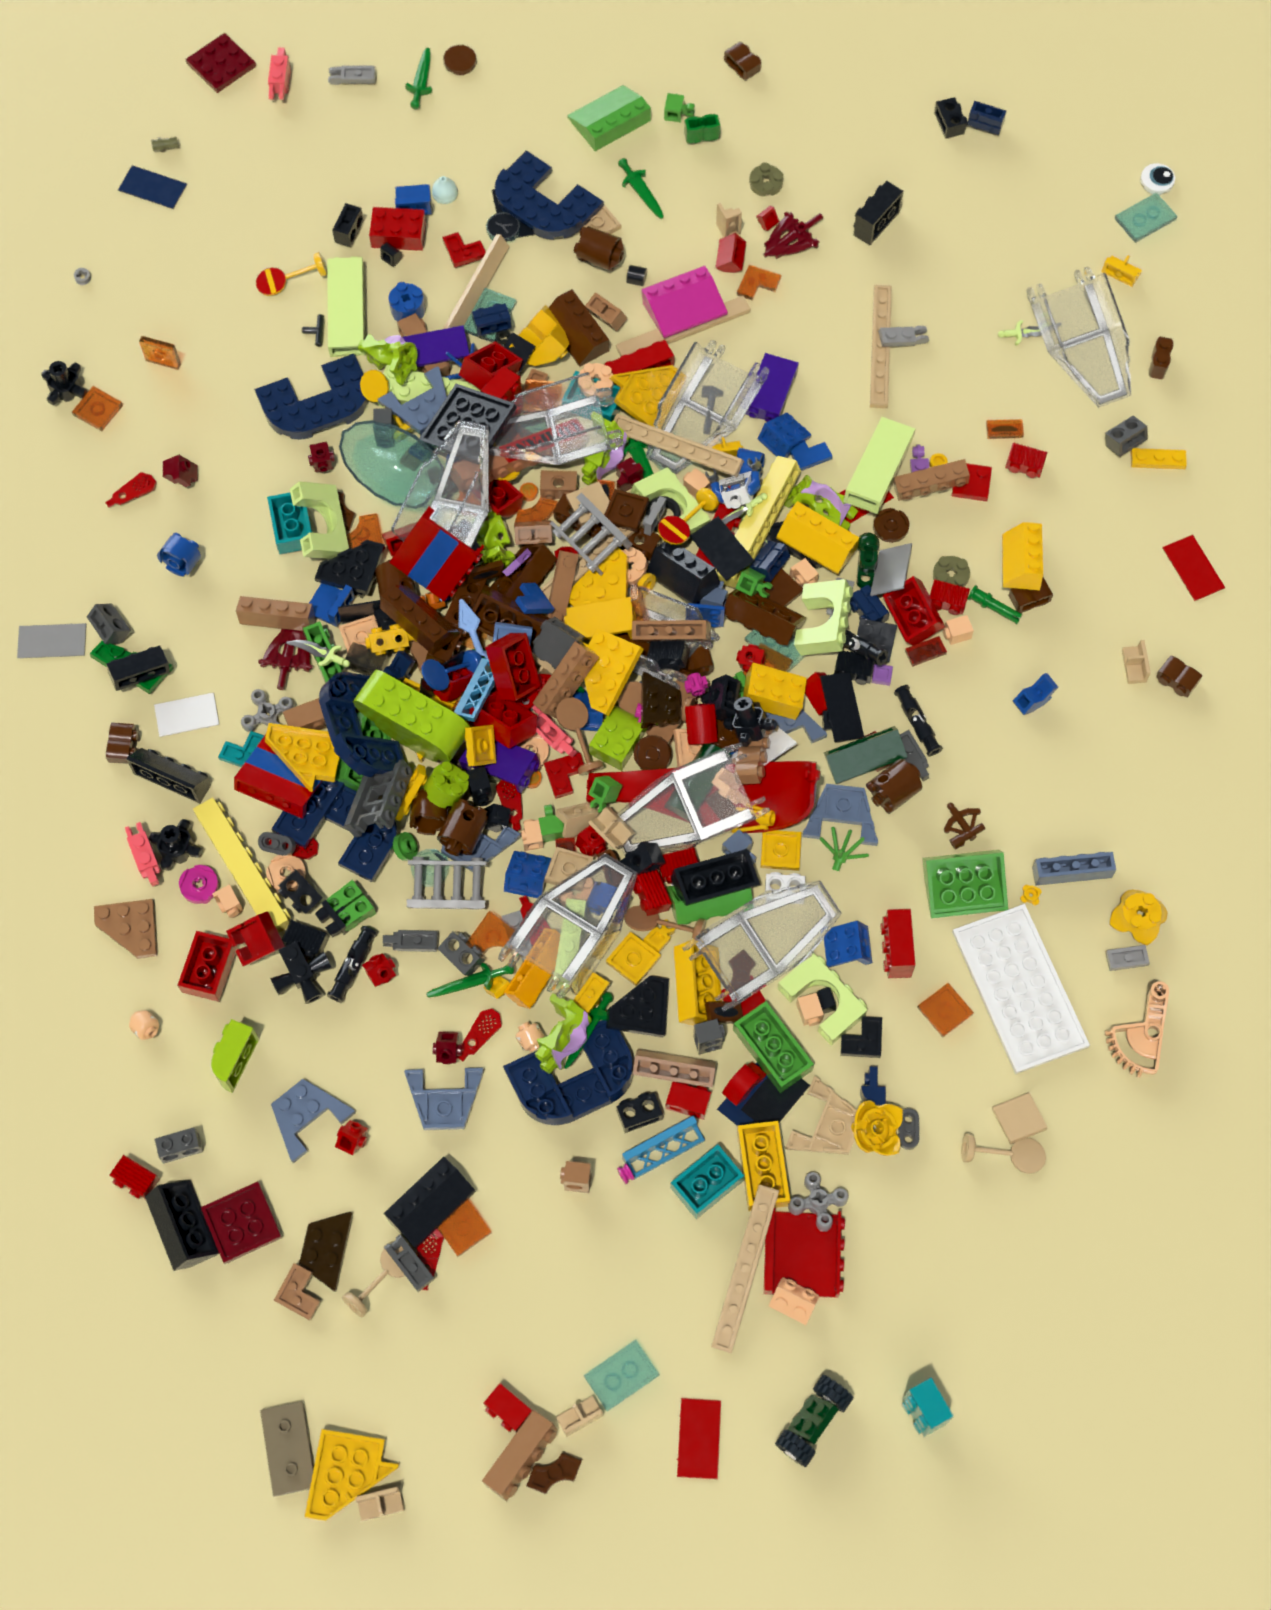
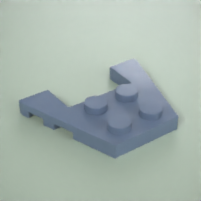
M438 366L424 373L432 389L401 405L392 391L378 398V403L381 406L392 408L393 415L400 417L404 423L419 434L425 431L447 398Z
M801 710L796 720L764 712L767 718L776 720L777 726L786 734L803 728L811 744L827 737L826 731L803 710Z
M826 784L803 831L802 837L820 839L822 821L862 826L861 837H864V841L861 844L877 846L878 838L876 837L874 823L871 818L865 788Z
M508 826L502 830L495 841L482 833L471 855L459 854V856H453L444 850L445 846L443 845L441 853L453 861H471V858H483V861L489 862L520 839L521 834ZM465 867L473 872V867Z
M465 1068L464 1089L423 1090V1069L405 1070V1076L424 1130L465 1129L483 1076V1068Z
M304 1079L300 1080L271 1103L290 1160L293 1163L308 1152L296 1135L329 1109L341 1125L356 1114L354 1109Z

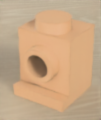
M806 558L790 568V577H795V581L800 586L804 587V584L818 582L819 573Z
M525 820L523 822L524 829L521 830L524 851L543 848L539 820Z
M230 884L212 893L222 913L227 912L229 918L237 916L243 910Z

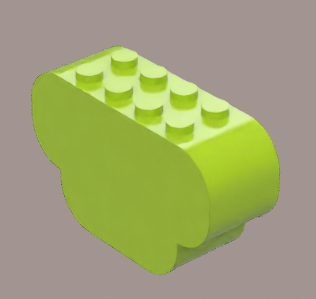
M374 670L353 700L357 710L373 721L383 733L433 762L438 760L450 762L465 741V728L470 727L463 718L380 670Z

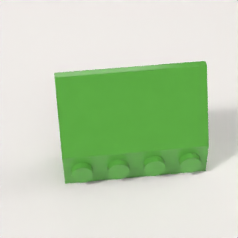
M622 85L568 114L567 118L592 149L597 151L650 122L651 107L642 96Z
M990 850L922 858L931 918L1008 910L1004 852Z

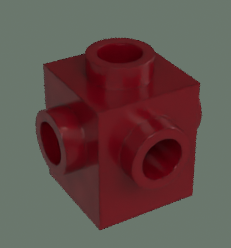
M322 442L309 445L311 455H308L309 464L314 466L315 473L333 469L332 462H335L333 451H329L328 443Z
M438 1032L436 1043H433V1055H436V1062L446 1065L456 1063L457 1057L461 1056L462 1044H458V1033Z

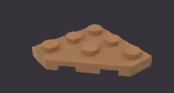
M153 899L94 906V923L99 930L128 950L137 959L157 956Z

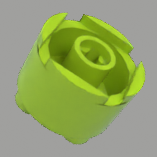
M444 761L434 768L424 784V791L426 790L428 794L427 798L440 808L452 806L453 803L458 802L468 789L469 775L459 767Z

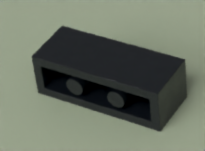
M160 645L106 663L108 674L116 691L170 673L168 661Z

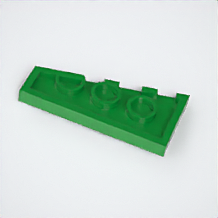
M101 641L90 652V657L107 667L106 663L127 657L132 653L125 651L122 647L105 644ZM169 664L170 672L173 670L172 664ZM168 674L136 684L135 686L150 694Z

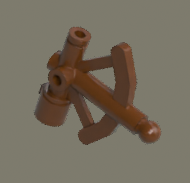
M953 803L947 804V808L953 816L948 819L944 833L948 834L951 831L959 834L949 840L952 847L956 850L964 846L965 841L976 839V835L986 828L983 823L975 826L977 815L981 814L979 808H966L958 811ZM973 815L970 826L963 818L964 816ZM957 821L963 830L953 828L952 826Z

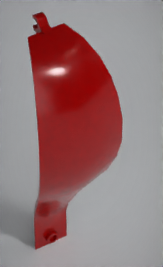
M769 762L764 766L765 776L762 777L761 783L742 784L738 791L750 799L749 804L773 810L776 815L774 825L768 826V830L759 829L746 831L745 833H762L784 829L806 818L814 807L817 781L820 780L817 762ZM726 764L724 767L734 774L735 764ZM684 767L589 773L586 800L588 803H591L595 799L588 794L595 777L609 776L623 785L616 802L634 804L672 772ZM673 784L644 806L645 808L689 822L664 807L675 790ZM713 785L706 798H708L710 795L716 792L719 788ZM704 800L696 814L701 825L706 827L720 821V819ZM732 802V804H733L735 807H741V808H747V809L749 808V807L744 806V805L741 804L740 802H738L737 805ZM751 814L753 817L752 819H749L745 822H742L738 825L731 827L729 830L726 829L724 831L731 832L732 829L757 826L760 824L756 822V815Z

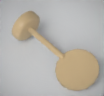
M965 1134L962 1141L961 1157L963 1162H971L975 1152L1008 1155L1011 1157L1013 1165L1019 1171L1027 1174L1036 1173L1045 1165V1150L1040 1143L1030 1138L1015 1142L1011 1147V1151L976 1147L975 1137L972 1134Z
M408 1244V1245L411 1247V1249L414 1251V1253L416 1254V1251L414 1250V1248H413L410 1244ZM399 1247L395 1252L399 1254L404 1249ZM385 1249L380 1257L381 1267L384 1271L358 1298L350 1292L342 1296L345 1304L360 1317H363L367 1312L365 1305L361 1301L387 1274L391 1277H405L404 1273Z

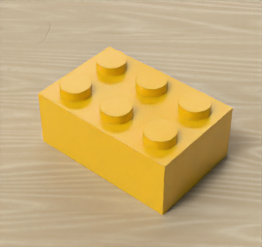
M752 663L746 674L743 697L751 698L752 702H759L764 712L796 720L803 708L807 677Z

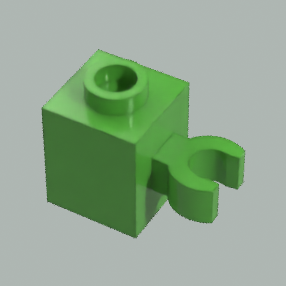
M668 93L664 108V120L681 123L682 114L693 117L695 104H684V95Z
M748 568L741 573L736 589L749 596L759 592L762 597L767 598L770 594L766 593L764 588L771 589L773 585L768 582L763 583L765 575L752 568Z
M609 776L595 777L588 793L595 798L591 801L590 807L596 808L597 804H599L598 813H601L607 807L606 803L616 802L623 785Z
M551 804L545 805V817L538 818L543 843L565 839L562 836L564 823L556 815H553Z

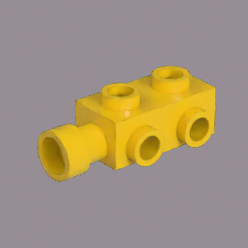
M398 624L390 625V629L382 630V627L372 628L371 633H367L368 637L365 638L366 649H370L372 653L375 652V655H382L387 653L386 650L394 649V652L403 651L405 647L409 646L408 641H417ZM397 635L402 637L400 642L395 641ZM381 638L383 644L377 645L376 641Z

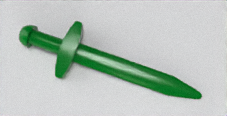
M610 992L604 993L599 1006L593 1008L589 1013L592 1022L586 1028L587 1040L598 1021L607 1020L605 1009L613 1001V995ZM585 1043L580 1049L568 1056L565 1069L578 1057Z

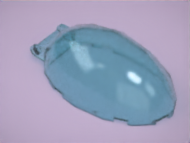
M373 420L355 422L347 430L342 431L339 444L342 460L359 484L374 496L395 506L412 509L428 508L431 501L437 495L444 476V470L435 453L421 439L393 424H384ZM451 480L447 483L443 498H447L452 489H455L457 486Z

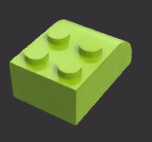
M614 706L610 715L605 718L590 742L589 754L623 771L634 752L635 745L644 737L647 728H641V723L638 722L639 718L634 717L633 714L618 706Z
M231 1019L230 1023L226 1024L222 1031L223 1037L221 1041L217 1042L214 1046L211 1067L221 1086L233 1093L259 1038L252 1027Z

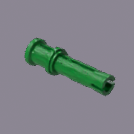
M977 585L973 587L967 598L981 604L982 608H990L1015 624H1018L1023 615L994 599L990 592L986 593L980 590Z

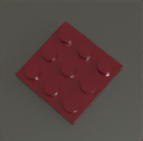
M225 32L185 59L186 64L216 93H219L256 67V62Z
M258 1181L201 1207L224 1264L282 1238Z

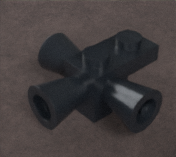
M296 941L279 949L278 951L289 973L270 978L278 996L295 983L297 989L301 988L305 1004L320 999L323 994L313 983L315 981L313 974L332 969L324 951L307 963Z

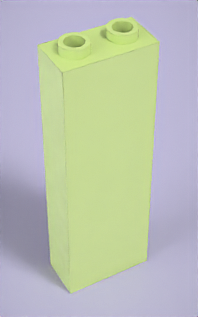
M335 257L327 259L328 350L330 357H343L351 354L363 356L365 352H360L358 349L360 341L365 340L362 257Z
M881 417L846 489L843 502L878 514L894 477L911 445L915 428Z

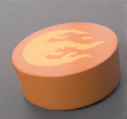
M533 483L521 485L520 492L524 495L523 500L533 501L538 495L536 485Z
M538 770L533 772L530 783L527 786L528 788H536L541 784L542 777Z

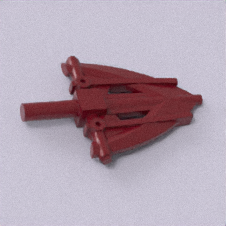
M785 212V217L775 227L769 240L764 243L766 249L763 256H775L778 259L784 255L799 253L811 247L817 248L819 241L812 238V233H809L808 229L821 221L823 215L819 213L806 223L803 221L799 223L798 218H793L792 212ZM787 231H790L789 233H787L785 236H783V237L781 238V235H783V234H784L785 232H787ZM796 239H798L797 242H795V243L792 244V245H789L790 243H792L793 241H795Z
M281 629V632L267 648L263 659L258 660V663L261 664L260 667L271 665L275 669L279 666L278 690H284L287 674L291 672L292 668L295 671L303 669L306 672L313 669V665L310 664V653L298 647L297 655L293 656L295 646L286 644L287 641L306 640L304 631ZM283 644H285V645H284V649H283V653L280 654V653H279L280 648H281V646H282Z

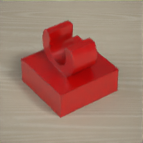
M773 206L767 207L756 216L758 223H761L762 229L768 231L779 222Z

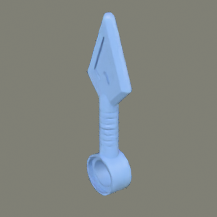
M460 599L459 628L470 634L475 651L488 659L487 652L483 651L476 632L481 620L467 603Z

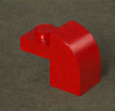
M753 1062L748 1065L745 1064L731 1078L721 1093L737 1106L747 1098L756 1085L764 1080L767 1074Z

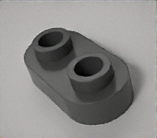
M264 832L258 838L260 849L266 852L286 856L291 855L296 848L295 841L290 836L274 832Z
M911 1108L903 1110V1121L898 1128L901 1147L906 1150L914 1149L919 1143V1115ZM905 1118H911L912 1122L907 1123ZM910 1137L912 1139V1142L907 1143L905 1141V1138Z

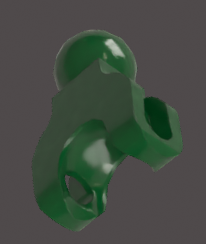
M867 532L859 536L856 584L860 588L866 585L872 587L877 553L880 546L878 537L873 533ZM867 575L869 576V581L864 582L861 577Z

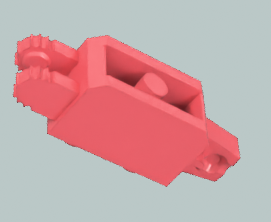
M278 47L277 55H271L268 77L270 100L274 99V93H279L280 100H284L285 94L288 93L291 71L289 57L286 55L285 48Z
M534 705L532 708L538 714L536 732L553 749L561 754L565 751L569 756L573 757L577 753L571 745L574 739L551 716L543 713Z
M141 822L136 823L137 830L139 831L138 834L132 835L131 828L129 826L125 827L128 836L127 841L142 878L148 877L151 886L154 887L159 885L156 874L160 873L161 869L151 842Z

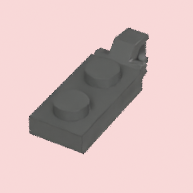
M910 730L901 733L900 737L907 754V758H904V761L918 768L922 781L929 779V773L926 770L929 767L927 759Z
M398 930V932H393V935H383V946L393 947V950L437 952L438 932Z

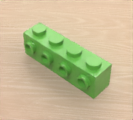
M320 621L303 628L307 641L317 643L321 647H327L328 650L334 647V644L329 643L328 639L331 638L327 628L323 629ZM314 656L325 683L344 669L343 666L333 661L326 666H319L318 663L325 658Z

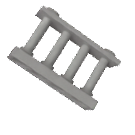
M580 493L576 497L580 502L579 508L559 527L551 521L550 524L554 528L552 532L559 539L563 537L588 562L586 566L592 573L596 571L601 576L603 572L598 568V565L618 546L621 547L623 545L628 550L633 544L588 498ZM589 511L592 514L590 519L569 538L564 532L584 512L587 513ZM600 522L603 525L601 527L602 530L580 549L575 543L595 524ZM612 534L614 536L613 541L592 561L587 554L606 535Z
M413 857V860H408V865L415 866L414 896H412V899H407V908L486 910L487 902L480 897L481 867H487V862L483 861V858H471V861L425 860V857ZM422 866H434V888L431 900H425L424 896H422ZM442 866H454L453 896H451V900H443V896H441ZM461 867H473V887L470 900H462L463 897H461Z

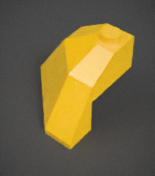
M546 305L532 318L526 328L518 334V336L536 346L526 364L537 366L554 362L558 357L562 359L568 352L566 349L569 346V341L566 333Z

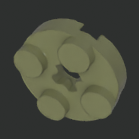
M768 163L760 164L750 173L749 183L751 190L759 196H766V194L776 195L783 187V173L777 167ZM763 179H769L770 182H763Z
M956 556L940 557L933 569V580L937 579L964 587L970 578L968 562ZM954 571L956 574L950 577V574L947 572Z

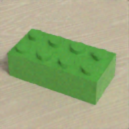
M767 1001L734 1023L733 1031L780 1093L813 1071L814 1063Z

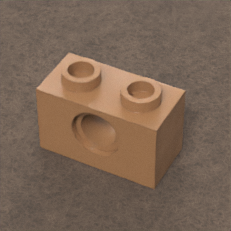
M541 470L540 498L546 500L560 499L563 493L569 494L577 490V471Z
M566 1161L565 1167H561L560 1173L561 1184H564V1190L589 1193L591 1164Z

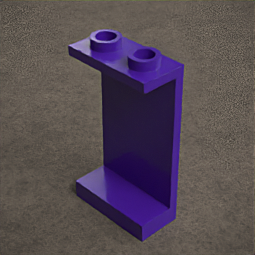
M463 325L402 337L405 342H412L416 346L417 367L451 361L446 352H449L456 359L463 358V360L464 357L470 355Z
M765 353L754 380L760 386L748 404L745 414L767 422L779 417L793 378L797 376L799 362Z
M495 740L496 763L479 766H468L466 758L467 748L459 759L463 770L469 771L471 768L476 769L485 766L487 774L515 785L519 793H522L524 788L529 785L533 772H536L539 767L536 753L517 745L509 749Z

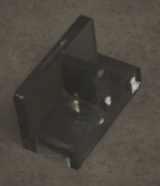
M353 642L345 657V660L350 662V666L346 667V669L371 676L374 670L382 671L387 654L375 655V652H370V649H366V646Z

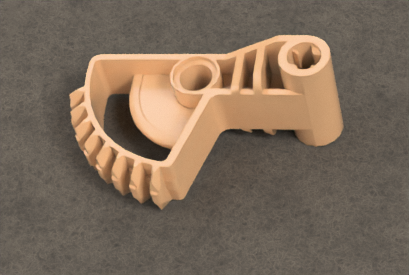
M1161 981L1155 982L1148 992L1143 1023L1114 1026L1111 1030L1105 1032V1036H1111V1038L1106 1039V1043H1113L1108 1050L1116 1051L1112 1054V1058L1119 1056L1120 1059H1118L1117 1064L1119 1065L1124 1062V1070L1128 1066L1132 1068L1129 1072L1131 1075L1135 1070L1138 1071V1078L1141 1077L1142 1073L1154 1075L1159 1068L1169 997V987ZM1155 1029L1158 1032V1036H1149L1148 1030ZM1126 1031L1128 1042L1136 1053L1146 1058L1155 1059L1154 1069L1139 1066L1129 1060L1121 1051L1115 1033Z

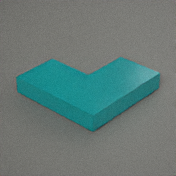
M250 731L243 747L225 741L218 759L242 767L264 735Z

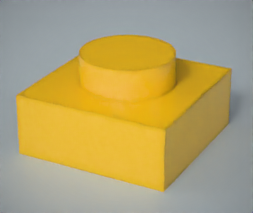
M499 976L493 978L490 990H487L485 986L483 988L486 993L498 999L504 995V991L510 983Z

